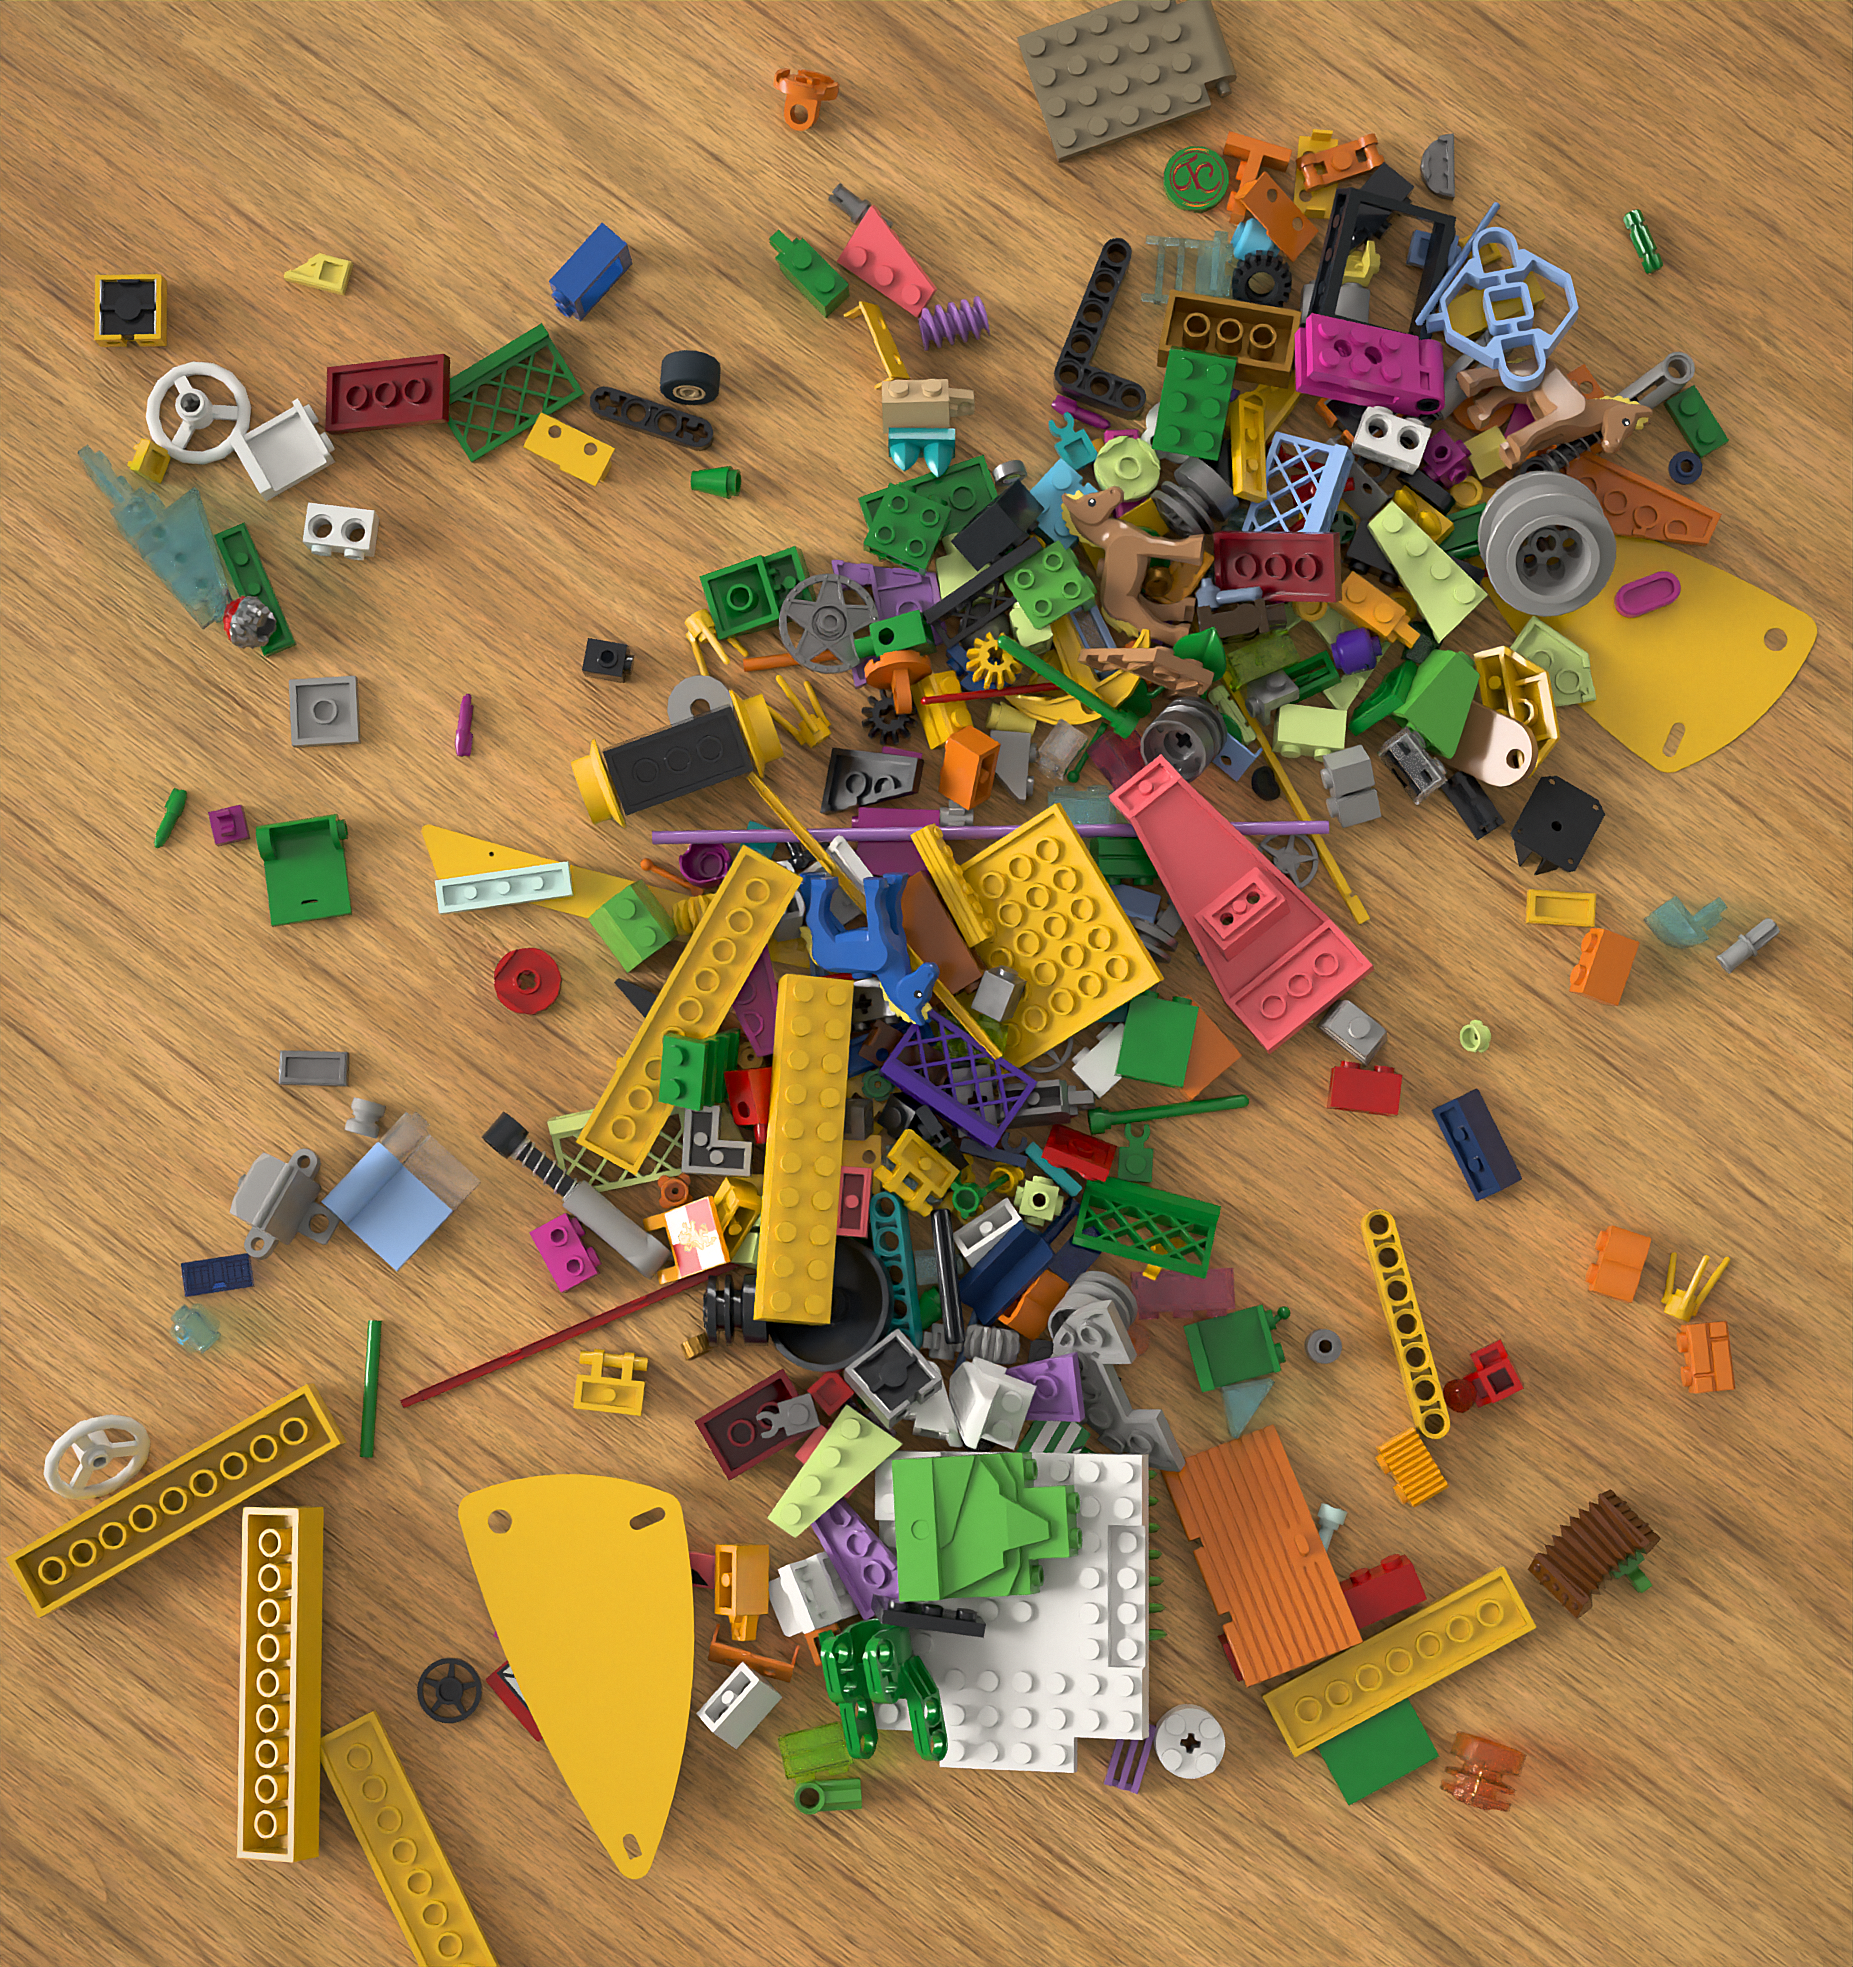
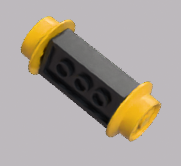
M729 690L740 723L736 722L729 703L603 748L604 758L596 739H592L590 755L571 761V766L593 825L613 818L624 829L627 828L617 795L627 816L753 771L754 769L746 750L748 748L750 749L760 779H764L766 763L785 756L763 694L761 693L742 700L733 690Z

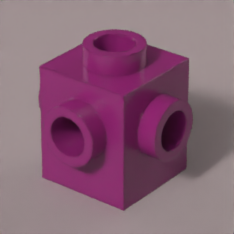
M1441 429L1427 441L1422 455V459L1426 463L1423 470L1435 483L1440 480L1448 490L1453 485L1463 482L1469 472L1474 469L1468 460L1472 453L1461 439L1454 442L1445 430Z

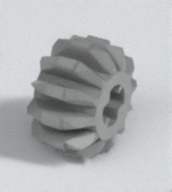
M971 1324L966 1329L963 1354L966 1358L972 1360L976 1356L994 1364H1013L1016 1362L1020 1351V1335L1014 1329Z

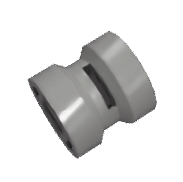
M354 1097L351 1108L353 1110L352 1115H355V1118L347 1120L344 1130L377 1139L380 1128L375 1124V1121L379 1122V1118L384 1116L386 1106Z

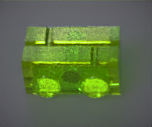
M842 1720L778 1736L787 1780L795 1778L796 1784L816 1779L815 1773L828 1770L829 1775L845 1773L849 1771L848 1765L855 1762V1759L849 1755L846 1747Z

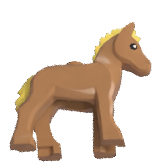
M1517 358L1514 361L1506 362L1508 370L1520 377L1530 376L1539 369L1536 358ZM1546 359L1542 382L1535 389L1527 392H1517L1509 389L1501 381L1498 369H1491L1487 366L1463 370L1456 375L1460 388L1468 398L1477 395L1484 388L1494 386L1487 395L1476 400L1474 405L1468 407V417L1477 430L1487 426L1491 416L1504 405L1512 403L1528 405L1535 422L1508 435L1506 442L1500 444V459L1509 469L1518 466L1530 452L1543 450L1551 445L1572 442L1598 431H1601L1603 436L1602 448L1608 453H1615L1621 449L1624 441L1632 435L1635 429H1643L1644 426L1651 424L1648 417L1652 416L1653 410L1647 406L1640 405L1637 401L1630 402L1629 398H1623L1622 396L1610 398L1608 395L1600 399H1586L1582 395L1578 383L1574 380L1570 381L1563 370L1549 359Z
M1111 486L1106 490L1086 495L1079 490L1076 491L1075 495L1064 493L1061 496L1063 501L1061 504L1063 510L1061 514L1062 519L1066 521L1065 526L1070 529L1069 533L1079 537V541L1082 543H1088L1091 547L1105 549V558H1099L1096 578H1102L1100 601L1104 620L1116 629L1118 633H1121L1123 630L1128 637L1134 636L1139 638V632L1141 633L1142 629L1151 630V639L1160 640L1174 647L1181 637L1190 634L1191 624L1170 625L1164 623V621L1193 622L1197 599L1196 597L1186 596L1183 600L1170 604H1159L1151 601L1141 592L1146 570L1149 569L1152 557L1201 566L1205 549V534L1191 535L1180 540H1170L1164 537L1151 536L1130 522L1110 517L1112 511L1124 501L1125 492L1118 486Z

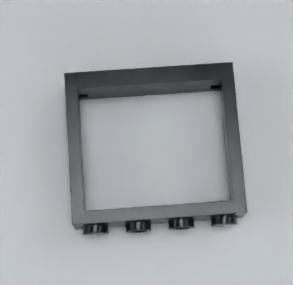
M1353 187L1336 189L1307 318L1311 313L1392 330L1335 314L1361 203L1433 224L1408 332L1410 335L1418 336L1419 340L1431 339L1433 332L1427 333L1426 320L1423 325H1417L1415 320L1448 270L1447 256L1450 245L1453 243L1456 235V228L1454 226L1457 217ZM1439 300L1434 306L1433 310L1430 312V314H1434L1435 310L1438 308Z

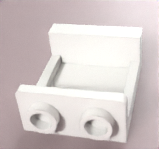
M298 398L292 401L294 407L245 435L237 431L228 436L230 443L265 501L270 500L335 463L330 452L335 450L326 432L319 435L314 426L315 423L319 422L311 406L308 404L303 407Z

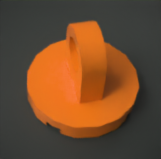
M789 68L779 69L775 73L773 85L776 89L787 94L784 107L786 123L797 131H803L812 127L818 120L821 101L835 100L838 97L839 83L834 82L830 76L815 71L802 69L798 70L796 75L790 74L791 69ZM797 104L807 109L808 119L806 122L796 118L795 107Z
M898 650L884 653L880 656V661L874 663L872 659L864 668L868 685L873 688L892 690L897 715L911 714L912 699L910 687L932 674L929 656L925 654L923 657H920V652L914 650Z

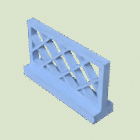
M1276 431L1266 458V485L1270 478L1282 473L1288 486L1272 495L1267 488L1266 500L1258 504L1251 502L1242 531H1252L1253 525L1256 527L1253 531H1267L1281 523L1284 531L1290 532L1284 521L1302 512L1306 522L1304 528L1298 532H1329L1355 458L1349 447L1339 444L1331 446ZM1282 442L1294 445L1299 455L1284 463H1281L1277 456ZM1300 447L1307 448L1308 450L1302 452ZM1317 452L1329 454L1325 466L1313 472L1306 458ZM1303 461L1309 474L1291 483L1285 470ZM1321 476L1320 481L1318 483L1316 478ZM1313 480L1317 488L1315 496L1302 503L1295 490ZM1292 492L1298 506L1281 515L1274 501ZM1271 504L1277 518L1260 527L1256 519L1258 510ZM1311 507L1309 513L1307 514L1305 509Z

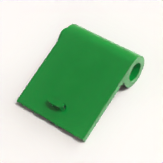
M338 814L256 826L257 846L260 857L264 861L272 927L352 915L343 840L348 839V829L345 819L340 820ZM318 901V902L303 904V903H305V902Z

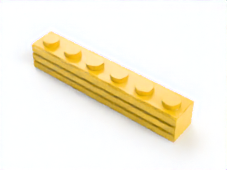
M933 823L911 834L910 836L969 948L994 936L992 925L985 919L982 913V906L972 895V887L963 878L961 867L956 864L952 857L953 852L951 848L946 845L942 838L943 833L941 829Z

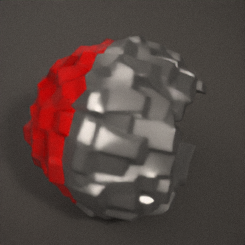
M241 596L226 605L223 617L224 630L232 644L242 649L246 647L254 649L255 647L265 646L269 642V637L276 631V620L273 613L269 611L268 607L257 596Z

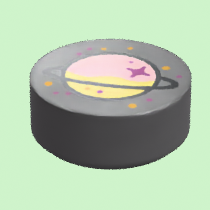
M1012 460L997 466L993 470L992 475L995 484L1004 487L1011 485L1017 479L1023 480L1027 476V471L1022 461Z

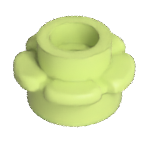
M1472 1020L1469 1025H1465L1461 1029L1460 1042L1467 1051H1479L1482 1053L1489 1048L1491 1033L1489 1028L1483 1025L1482 1021Z

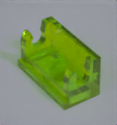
M1287 629L1227 654L1226 671L1229 670L1233 680L1230 681L1229 686L1233 693L1247 688V684L1278 670H1285L1301 660Z

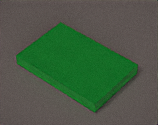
M1408 1697L1317 1746L1348 1805L1359 1801L1439 1757Z

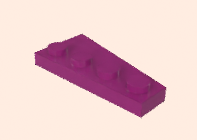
M768 944L765 945L732 1004L738 1020L758 1058L773 1055L778 989Z

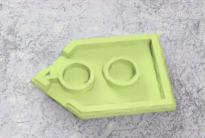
M1533 615L1510 649L1549 672L1555 707L1596 700L1589 654Z

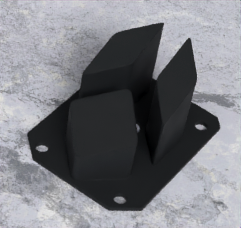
M1557 775L1541 777L1510 833L1512 840H1514L1519 867L1534 852L1543 857L1534 875L1553 871L1559 867L1567 872L1575 871L1605 816L1599 800ZM1549 780H1554L1555 784H1551ZM1593 805H1597L1598 810H1595ZM1568 859H1572L1573 864H1570Z

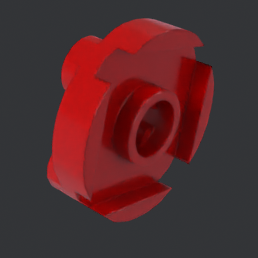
M537 948L516 949L503 956L494 971V987L498 999L509 1010L518 1014L536 1015L547 1010L557 1000L561 991L562 975L557 963L546 952ZM531 972L536 975L534 978L535 987L533 989L528 987L522 990L520 988L522 981L519 977L522 974L528 976Z

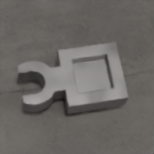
M811 1393L777 1403L780 1411L778 1414L765 1411L756 1416L757 1420L768 1418L773 1424L770 1431L761 1434L762 1438L774 1436L779 1428L785 1427L787 1436L821 1426Z

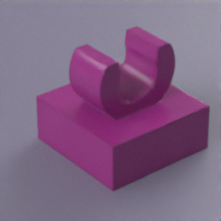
M241 804L208 812L215 845L222 846L250 839L244 808Z

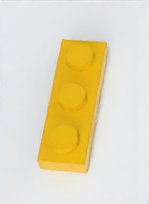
M1238 398L1230 403L1233 496L1258 504L1267 499L1264 412L1262 406Z

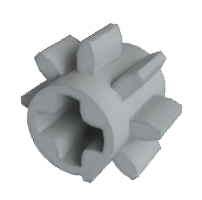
M949 799V807H940V827L973 826L974 809L972 808L968 811Z
M932 1323L931 1332L924 1331L922 1348H929L928 1357L954 1360L955 1351L962 1352L963 1343L950 1345L945 1342L943 1324Z

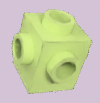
M1033 1176V1181L1026 1180L1024 1187L1017 1186L1013 1206L1019 1207L1018 1214L1025 1216L1024 1222L1044 1227V1222H1051L1053 1215L1060 1216L1064 1196L1058 1195L1059 1187L1052 1186L1053 1179ZM1042 1194L1046 1199L1045 1205L1042 1207L1035 1206L1032 1201L1034 1195Z

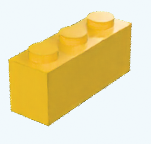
M1511 265V266H1508V267L1505 268V269H1510V268H1514V267H1513V265ZM1530 271L1523 282L1528 286L1533 310H1536L1542 306L1546 296L1533 272ZM1470 286L1469 292L1461 296L1457 293L1448 305L1447 311L1452 330L1473 341L1487 330L1488 325L1483 309L1485 289L1478 290ZM1520 297L1491 302L1496 321L1525 315Z

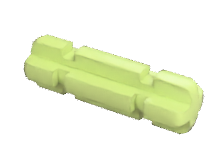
M1220 685L1214 688L1208 694L1209 700L1214 707H1219V713L1228 715L1238 724L1243 736L1242 745L1247 746L1257 738V734L1251 725L1247 727V719L1233 699L1229 700L1228 697L1231 695L1225 686Z

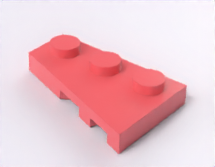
M871 205L837 262L918 318L921 316L922 308L927 307L937 288L916 259L911 257L899 241L900 238L895 231L890 229L881 217L877 207Z

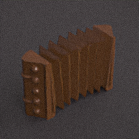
M1612 1490L1600 1493L1598 1495V1504L1589 1501V1511L1578 1508L1580 1518L1569 1516L1570 1526L1560 1525L1562 1537L1552 1535L1554 1546L1544 1544L1547 1554L1538 1552L1528 1568L1540 1581L1539 1584L1543 1585L1561 1603V1606L1565 1607L1576 1619L1593 1607L1592 1594L1601 1595L1599 1587L1606 1589L1604 1579L1612 1580L1611 1571L1621 1573L1619 1563L1628 1566V1558L1637 1561L1636 1552L1648 1554L1661 1539L1649 1527V1523H1645L1627 1505V1502L1617 1497L1616 1493Z

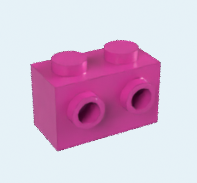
M564 1213L529 1232L561 1293H565L600 1274L597 1266L602 1263L593 1246L587 1249L581 1236L586 1233L576 1217L571 1219L569 1214Z

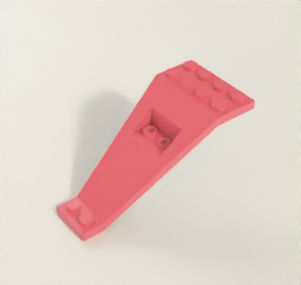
M1162 754L1108 796L1110 802L1132 825L1226 1006L1269 1055L1374 970L1373 965L1334 922L1201 796ZM1253 896H1257L1260 898V900L1255 904H1250L1248 902V900ZM1227 917L1234 919L1230 925L1222 924V921Z

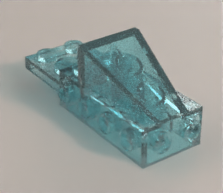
M88 444L79 450L77 454L87 475L115 506L109 512L120 534L203 630L214 621L216 623L223 621L226 605L233 600L199 491L193 487L166 508L154 492L148 495L142 487L134 491L122 475L117 477L111 468L112 464L100 450L95 453Z

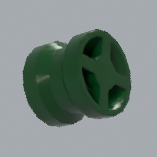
M1336 511L1329 532H1332V530L1340 532V545L1350 541L1356 532V522L1353 516L1345 511Z

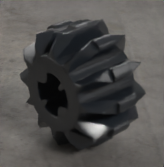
M881 689L879 691L881 700L878 701L875 697L869 696L868 702L873 708H862V714L870 717L862 721V727H873L868 734L871 740L881 734L880 745L885 746L887 738L892 737L893 744L896 746L899 745V733L904 738L909 739L911 733L906 727H917V721L910 718V716L917 714V708L912 706L911 714L897 715L893 694L891 698H887L886 691ZM889 711H894L895 718L899 717L898 720L892 719L890 724H885L884 717L880 718L881 715H887Z

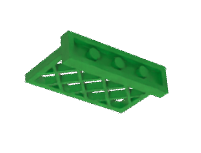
M542 323L450 378L449 406L457 401L471 404L467 422L453 420L449 414V422L447 423L471 463L535 424L540 413L531 415L522 412L526 394L545 398L541 412L548 416L584 395L583 390ZM545 347H548L554 357L551 371L532 366L535 354ZM530 357L529 365L521 364L522 361ZM557 363L564 374L555 372ZM512 367L527 370L523 388L504 384L506 373ZM531 371L550 375L546 394L527 389ZM502 374L500 382L492 381ZM554 377L568 380L574 392L564 398L550 395ZM489 384L499 387L495 405L476 401L478 389L481 386ZM503 388L522 393L518 411L499 407ZM473 392L472 400L463 398ZM549 400L557 401L547 408ZM475 405L494 410L490 428L471 424ZM498 411L516 415L514 428L507 433L494 430ZM520 417L529 418L519 425ZM456 425L465 427L464 435L461 434ZM469 428L488 433L486 445L474 453L466 442ZM492 434L500 435L499 438L491 442Z
M1107 1176L1105 1182L1087 1179L1072 1244L1205 1279L1221 1206ZM1089 1206L1107 1211L1096 1215ZM1123 1215L1140 1220L1129 1224ZM1113 1218L1121 1228L1110 1232L1103 1222ZM1156 1224L1171 1227L1173 1229L1168 1230L1166 1232H1162ZM1094 1226L1101 1236L1082 1234V1230ZM1146 1227L1154 1237L1143 1240L1136 1230ZM1188 1232L1205 1236L1206 1238L1195 1241ZM1127 1234L1134 1242V1245L1126 1246L1120 1244L1116 1238ZM1180 1236L1186 1243V1246L1176 1249L1169 1239ZM1160 1243L1168 1253L1164 1255L1156 1254L1150 1247ZM1193 1252L1201 1261V1265L1187 1262L1183 1256Z

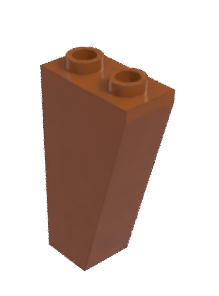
M929 870L919 871L907 879L906 888L901 898L902 926L907 944L924 963L934 962L937 964L940 971L938 979L954 997L964 991L969 995L978 990L984 972L988 969L975 947L969 948ZM932 991V997L929 1001L932 1009L937 1008L939 1013L948 1009Z

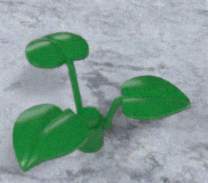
M1215 627L1181 637L1174 645V656L1183 660H1197L1203 663L1204 669L1214 672L1212 682L1223 677L1226 671V655ZM1141 678L1134 693L1117 710L1123 709L1127 711L1129 709L1140 718H1144L1152 709V703L1149 699H1154L1166 688L1159 686L1154 691L1148 692V686ZM1208 689L1202 695H1200V698L1204 699L1205 701L1207 698ZM1220 713L1226 724L1227 733L1243 744V736L1238 724L1228 715Z

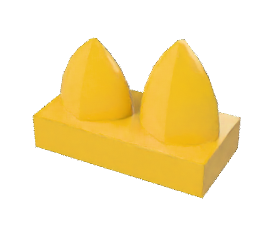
M1406 485L1396 490L1393 497L1382 508L1383 510L1393 501L1438 546L1455 529L1453 522Z

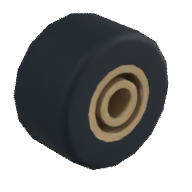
M681 350L672 352L662 360L660 392L667 399L684 405L710 403L719 395L720 363L715 357L699 351Z

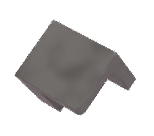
M846 1098L843 1140L865 1141L874 1132L873 1099Z

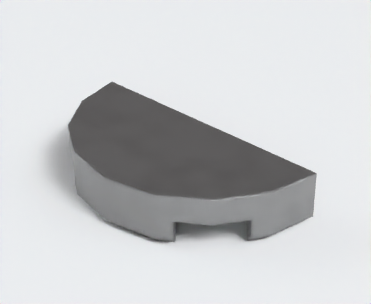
M1454 133L1441 135L1432 142L1423 153L1420 165L1422 181L1428 190L1439 198L1452 201L1455 198Z

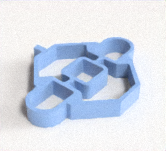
M1489 227L1480 231L1474 238L1472 259L1468 260L1439 299V313L1428 315L1426 318L1427 333L1444 331L1448 345L1491 369H1498L1501 381L1509 389L1517 392H1527L1535 389L1542 382L1546 359L1549 358L1577 320L1579 307L1569 273L1525 249L1518 250L1516 239L1508 230L1501 227ZM1488 243L1504 245L1510 252L1514 268L1484 273L1479 249ZM1530 271H1534L1565 289L1570 311L1552 335L1539 328L1531 329L1533 326L1534 310L1528 286L1523 282ZM1466 283L1478 290L1485 289L1483 309L1489 333L1494 336L1486 347L1478 345L1451 328L1447 307ZM1517 297L1522 299L1526 316L1500 321L1495 320L1491 302ZM1532 345L1539 369L1534 374L1526 377L1512 374L1506 366L1503 350Z

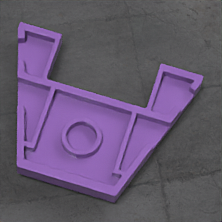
M843 560L831 561L834 574L848 577L862 587H872L879 621L915 610H920L923 613L941 600L936 573L927 572L923 576L909 569L884 568L865 563L854 564L844 562ZM841 584L842 591L852 590ZM944 621L943 623H941V626L943 627V629H944L945 632L947 633L946 625H945V621ZM932 626L935 644L938 646L944 642ZM894 637L888 640L887 645L892 643ZM876 655L866 657L859 665L852 668L855 689L867 685L864 668L872 659L874 663L880 661Z

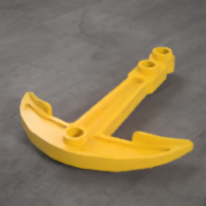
M1029 535L1021 543L1023 544L1024 542L1035 536L1042 545V547L1044 549L1046 548L1044 541L1036 535ZM1070 613L1050 624L1053 642L1067 677L1115 709L1134 693L1141 677L1118 669L1117 672L1100 682L1093 668L1077 662L1081 649H1085ZM1142 629L1139 638L1132 648H1151V630ZM1026 694L1004 696L1010 704L1030 718L1053 725L1087 724L1103 718V716L1071 695L1052 699V696L1043 697Z

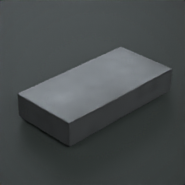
M280 1050V1085L348 1086V1052Z

